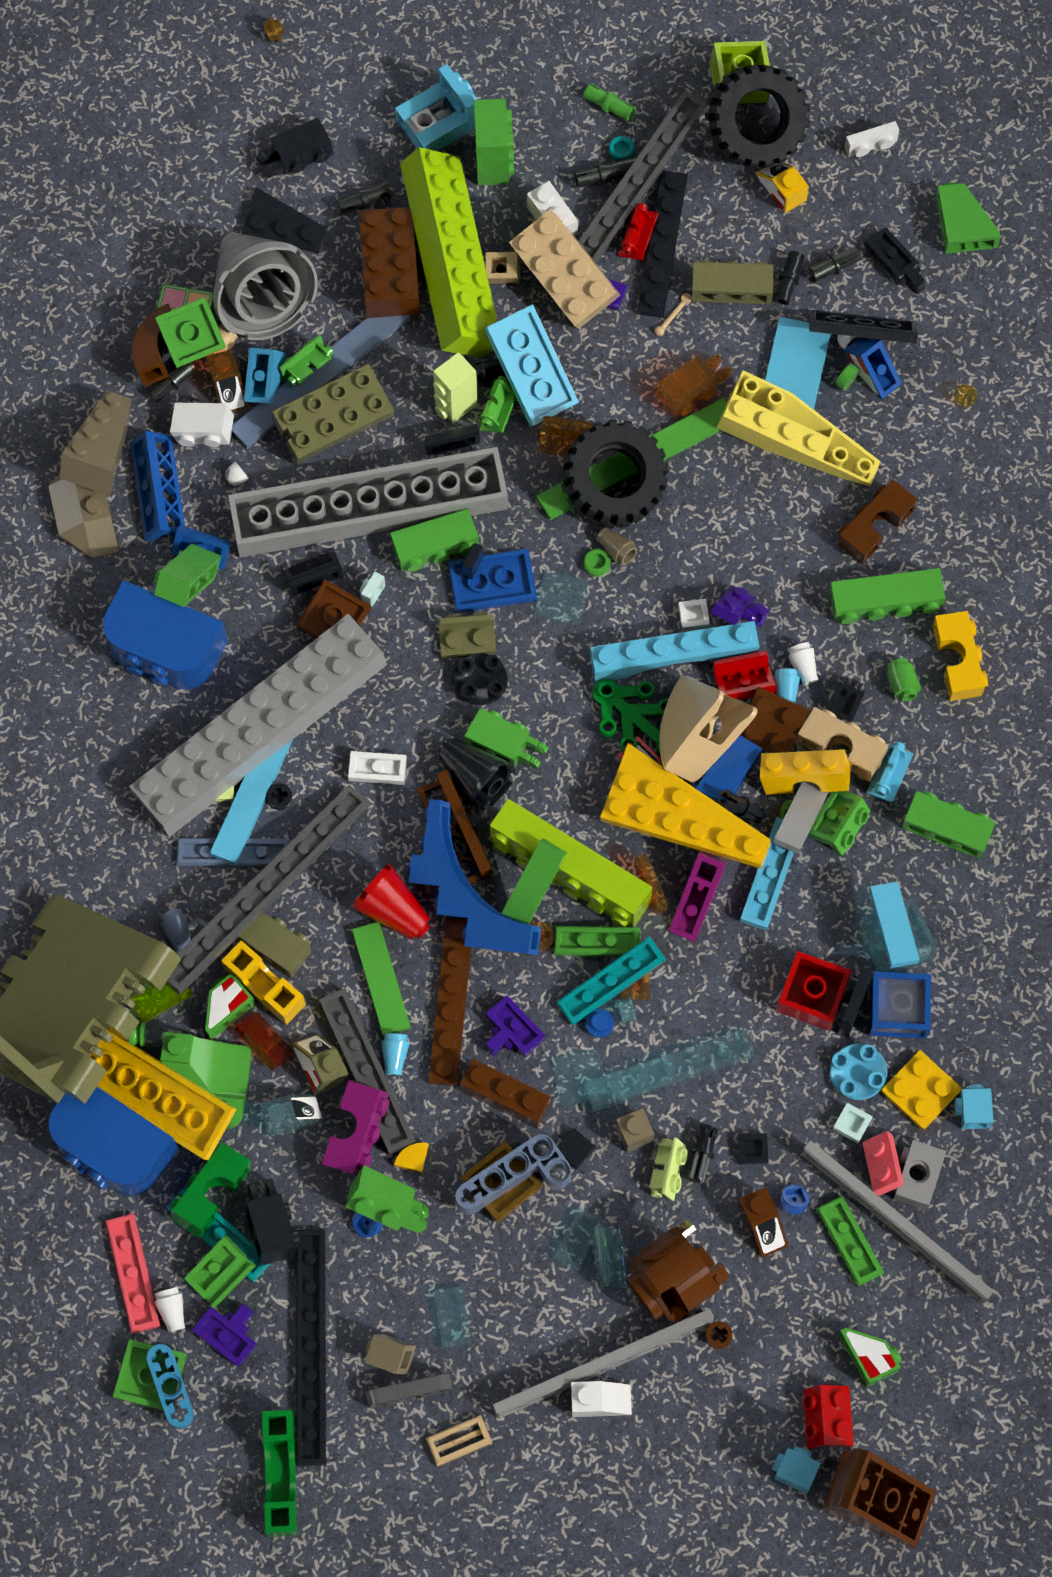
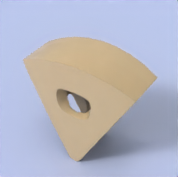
M681 675L668 699L661 721L659 742L664 769L695 783L751 723L757 714V708L730 697L719 689ZM720 717L721 729L712 737L715 721Z

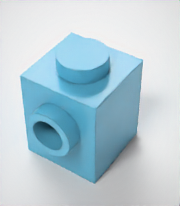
M977 1084L968 1085L966 1089L961 1090L959 1098H955V1115H961V1129L991 1128L994 1123L991 1088L983 1089V1085Z
M794 1447V1450L787 1448L785 1455L778 1454L772 1470L777 1471L774 1479L807 1494L821 1463L811 1459V1453L799 1447Z

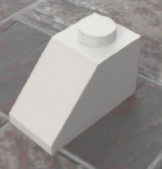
M604 1381L571 1382L572 1417L632 1415L630 1385Z

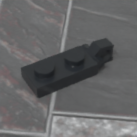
M887 227L865 241L864 246L902 286L908 284L916 294L925 289L926 281L920 275L922 274V270L919 267L920 263Z

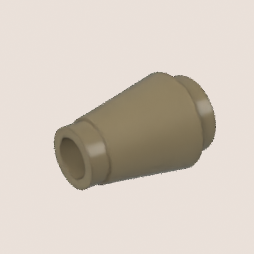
M604 528L597 536V541L600 542L617 564L627 565L637 554V548L634 546L633 541L608 528Z

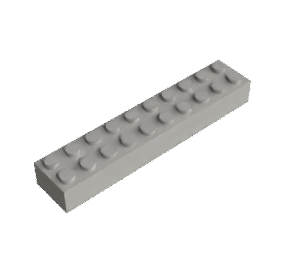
M498 447L228 495L240 557L407 528L465 509H469L471 516L508 509V494Z
M347 614L129 786L168 837H171L215 802L220 795L244 779L245 775L287 745L384 668L387 663L383 652L354 619Z

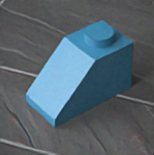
M249 348L244 402L272 403L283 381L279 367L285 361L286 353L272 349Z

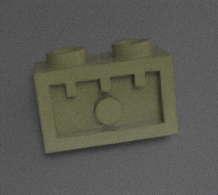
M478 612L467 617L447 615L442 619H438L441 659L467 657L472 654H496L493 615Z

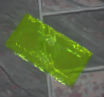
M165 984L161 991L148 987L142 995L137 994L131 999L136 1003L134 1009L141 1021L148 1023L193 996V993L187 987L178 995Z

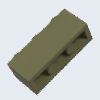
M709 260L693 262L692 302L772 304L773 264H766L764 262L742 264L737 261L713 263Z
M262 913L236 941H243L259 957L292 979L312 952L311 946L308 944L310 940L298 931L292 933L286 928L287 924L277 916L273 915L271 918Z

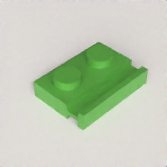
M226 1235L184 1279L204 1299H207L213 1308H216L256 1265Z

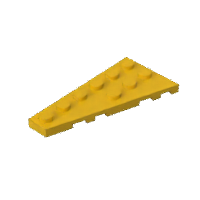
M628 743L600 816L601 822L762 869L771 845L768 837L675 774L665 770L659 763Z

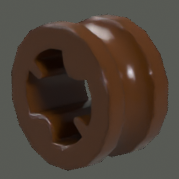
M722 1321L711 1323L706 1331L707 1343L714 1349L726 1348L732 1340L730 1326ZM713 1329L725 1330L727 1335H724V1338L726 1340L722 1343L720 1340L713 1341L711 1338L714 1335Z

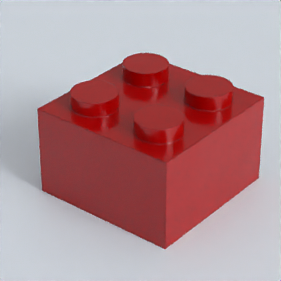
M797 951L776 1012L830 1031L852 970Z

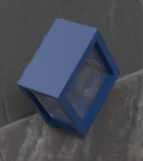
M874 971L870 981L869 1036L927 1039L930 1032L931 974Z

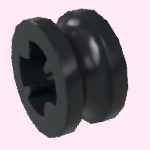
M282 783L272 785L267 792L269 805L275 810L287 809L292 803L290 788ZM277 791H282L283 795H288L287 798H283L284 802L278 803L277 799H272V796H276Z

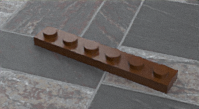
M446 917L429 1073V1084L458 1087L472 947L464 946L463 928L468 920L464 918Z

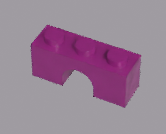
M348 1080L340 1108L350 1111L355 1116L357 1127L354 1134L349 1138L339 1139L330 1136L322 1161L323 1165L354 1175L358 1174L363 1165L370 1166L371 1155L369 1154L373 1143L377 1142L380 1135V1127L378 1126L381 1117L388 1110L389 1099L387 1098L389 1093Z

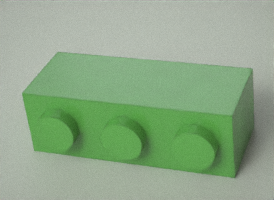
M469 509L390 533L391 544L401 571L408 569L409 572L417 571L423 567V564L432 561L436 564L443 563L451 555L458 553L460 555H467L472 544H479V537Z
M191 544L184 551L181 550L176 558L170 559L163 569L160 568L154 578V584H156L154 595L185 607L214 581L221 555Z
M916 791L902 829L981 860L996 822L983 813L976 812L974 814L966 811L958 803H946L938 800V797L930 792L921 793Z

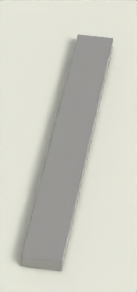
M810 1140L804 1147L803 1157L982 1304L986 1303L994 1290Z
M707 1309L493 1404L494 1412L497 1418H503L570 1388L571 1382H584L706 1328L714 1321L711 1309Z

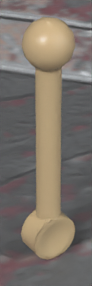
M683 294L678 306L661 326H657L654 329L656 336H662L665 333L664 329L684 305L691 302L692 297L690 294Z

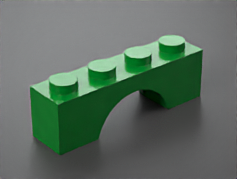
M292 1410L262 1411L266 1480L264 1502L265 1534L267 1537L298 1536L295 1415Z

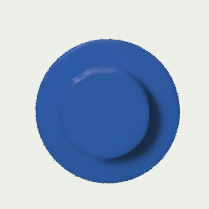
M596 1009L588 1014L585 1026L590 1035L596 1038H603L612 1032L614 1019L608 1011Z

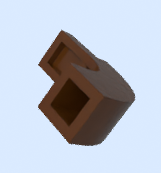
M169 303L153 311L141 323L133 339L132 357L144 387L169 377L163 362V354L167 345L155 317L172 311Z

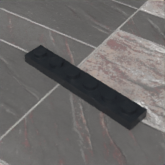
M664 170L661 173L655 208L658 216L649 242L637 313L639 315L664 318L688 174Z

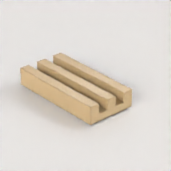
M481 1415L426 1438L437 1467L492 1444ZM473 1425H479L480 1429L441 1446H435L434 1442ZM483 1435V1440L440 1458L439 1453Z

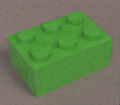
M506 99L474 100L478 185L509 184V175H514L512 109H506Z

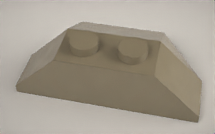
M59 474L48 486L59 537L92 559L119 553L107 495L60 479Z

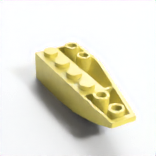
M742 371L716 428L768 452L839 478L867 486L872 484L881 462L793 393L746 371Z

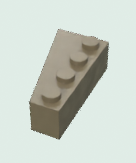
M106 390L62 452L60 479L108 496L111 495L112 484L116 476L117 465L129 426L130 398Z

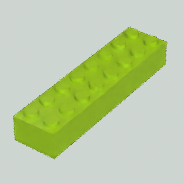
M419 147L400 163L441 350L451 353L459 352L462 355L478 358L485 357L494 349L484 328L497 322V316L461 159L459 156Z

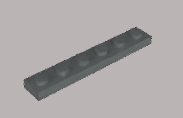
M341 989L319 999L320 1005L356 1083L389 1093L387 1098L389 1099L388 1110L381 1117L378 1126L380 1127V1136L389 1155L415 1144L413 1134L346 989Z

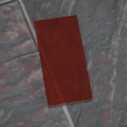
M258 1012L237 1024L235 1028L240 1037L271 1071L290 1060L295 1054Z

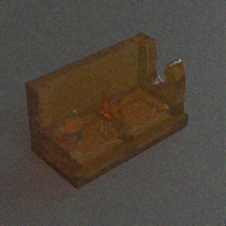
M544 415L539 440V452L565 456L578 436L585 429H590L595 423Z

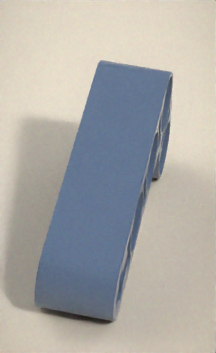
M538 1134L463 1183L456 1191V1206L463 1214L472 1215L477 1213L536 1172H539L550 1188L561 1190L571 1180V1167L554 1141L547 1135ZM543 1144L550 1151L545 1156H538L534 1153L533 1149L537 1145ZM513 1161H521L525 1164V1169L521 1172H513L509 1165ZM555 1168H560L565 1171L566 1176L561 1180H555L550 1176V1172ZM489 1177H497L500 1179L501 1184L499 1187L491 1189L485 1185V1181ZM477 1185H480L481 1191H480L479 1193H478ZM467 1194L469 1197L475 1195L474 1203L470 1204L468 1201L463 1203V1195Z

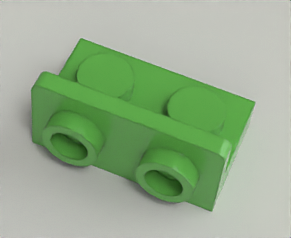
M847 791L831 792L808 835L814 840L832 846L837 854L843 856L847 848H850L854 843L855 836L860 827L867 822L870 809L861 796Z

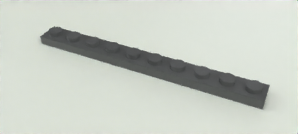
M348 785L177 954L181 960L165 984L178 995L189 987L369 807L370 801Z

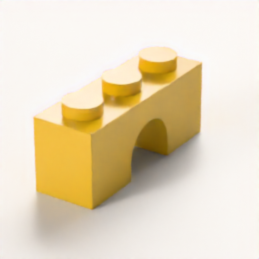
M968 611L935 616L933 629L938 650L953 649L963 659V662L958 665L946 667L944 679L949 701L982 696L985 687H988V678L986 671H981L979 661H982V651L980 645H975V621L973 619L970 620Z
M845 749L761 753L760 780L766 795L794 794V784L802 781L817 784L821 792L849 791L850 764Z
M240 941L221 960L224 970L228 974L232 973L251 995L285 1025L306 1005L304 996L283 977L279 979L265 966L262 958L243 941Z

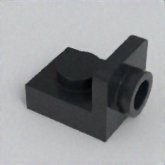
M849 677L846 681L840 680L827 710L839 718L853 722L863 696H865L867 691L861 688L863 683Z

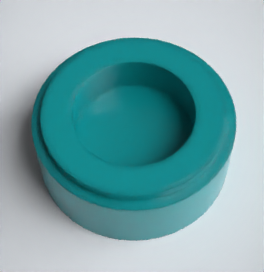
M618 136L611 140L609 155L614 161L634 156L635 145L630 138Z

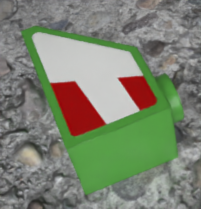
M232 973L227 977H219L212 984V989L209 991L205 1031L210 1040H213L255 1005L254 998Z
M844 1328L840 1331L839 1337L866 1387L898 1372L901 1368L899 1363L902 1360L897 1349L894 1346L890 1347L886 1340L849 1328Z

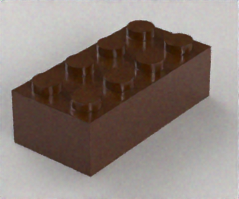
M410 207L359 211L367 318L420 315L414 225Z

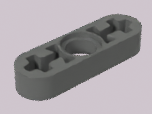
M442 1374L373 1389L365 1394L368 1408L373 1409L405 1402V1398L414 1396L419 1399L450 1392L453 1388L450 1375Z

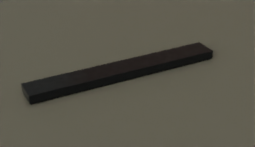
M302 1229L297 1230L300 1246L296 1248V1466H326V1230Z

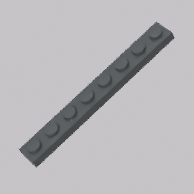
M687 90L680 96L579 239V243L596 264L632 215L633 207L641 202L707 108L706 102Z

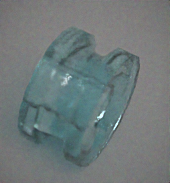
M627 997V1000L624 1002L620 999L617 1000V1008L622 1025H625L629 1020L633 1023L637 1022L632 998Z

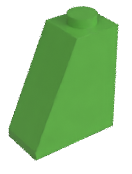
M949 182L938 186L936 203L945 254L998 248L1001 238L1000 231L965 183L956 184Z

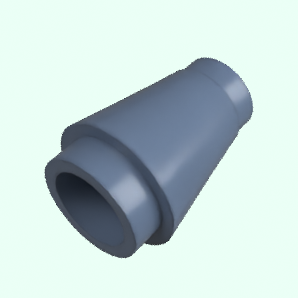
M181 908L160 916L162 921L160 926L175 948L176 953L180 952L191 941L187 915L183 914Z

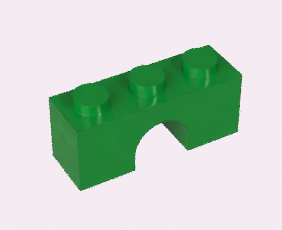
M223 1142L213 1151L209 1160H204L205 1166L202 1170L193 1173L187 1183L189 1188L184 1195L178 1194L170 1207L172 1209V1221L200 1239L218 1216V1206L206 1198L205 1194L213 1187L221 1186L235 1193L251 1170V1160Z

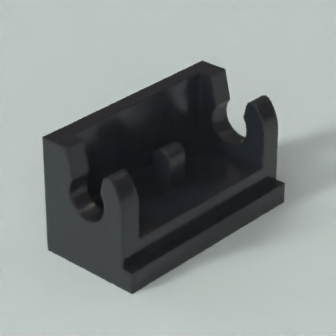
M333 547L328 548L327 553L294 566L288 567L287 564L281 566V571L292 596L320 586L324 579L331 582L343 577L342 566Z

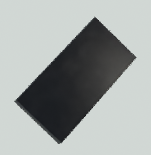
M820 310L810 311L809 332L917 344L918 330L916 321Z

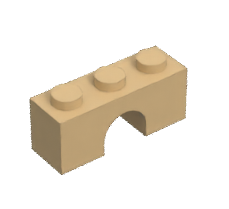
M814 707L798 733V744L811 751L827 750L835 744L847 746L851 750L848 757L850 772L869 782L873 781L888 756V745L881 737L874 734L870 736L862 732L856 724L852 722L845 723L837 719L834 713L826 709L820 710Z

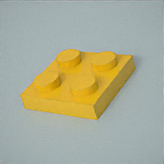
M919 1050L884 1086L881 1093L924 1131L963 1088Z

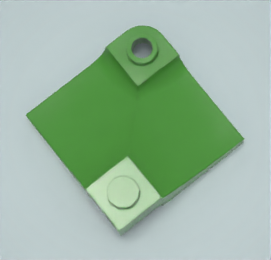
M164 1032L161 1062L237 1109L226 1130L240 1124L245 1110L253 1051L252 1046L217 1042L194 1037L190 1034Z

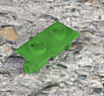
M320 334L313 340L307 341L299 352L294 356L288 357L282 366L279 367L285 383L288 381L292 387L296 384L298 386L301 385L313 374V370L308 367L310 364L318 370L332 359L331 355L334 352L330 346L326 345L324 347Z
M498 376L493 381V388L490 393L491 400L487 401L483 414L480 415V431L503 433L516 400L511 385L508 384V379Z

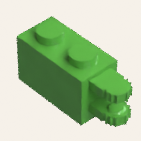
M480 708L465 734V742L510 762L514 767H516L519 761L532 768H538L541 762L536 757L525 753L524 750L528 747L538 753L545 754L549 749L547 745L531 737L530 732L521 723L515 721L510 723L502 719L503 717L498 712L490 709L485 711Z
M363 1165L351 1183L346 1208L396 1231L400 1227H404L410 1231L413 1230V1232L421 1233L426 1229L427 1221L425 1219L429 1215L428 1206L414 1200L416 1189Z

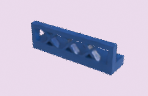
M144 431L130 441L144 540L154 541L164 534L175 536L177 528L180 525L185 526L172 436ZM156 442L163 443L164 455L156 448ZM160 464L168 472V479L160 473ZM164 489L172 498L171 504L163 496ZM167 514L174 519L176 527L168 526Z

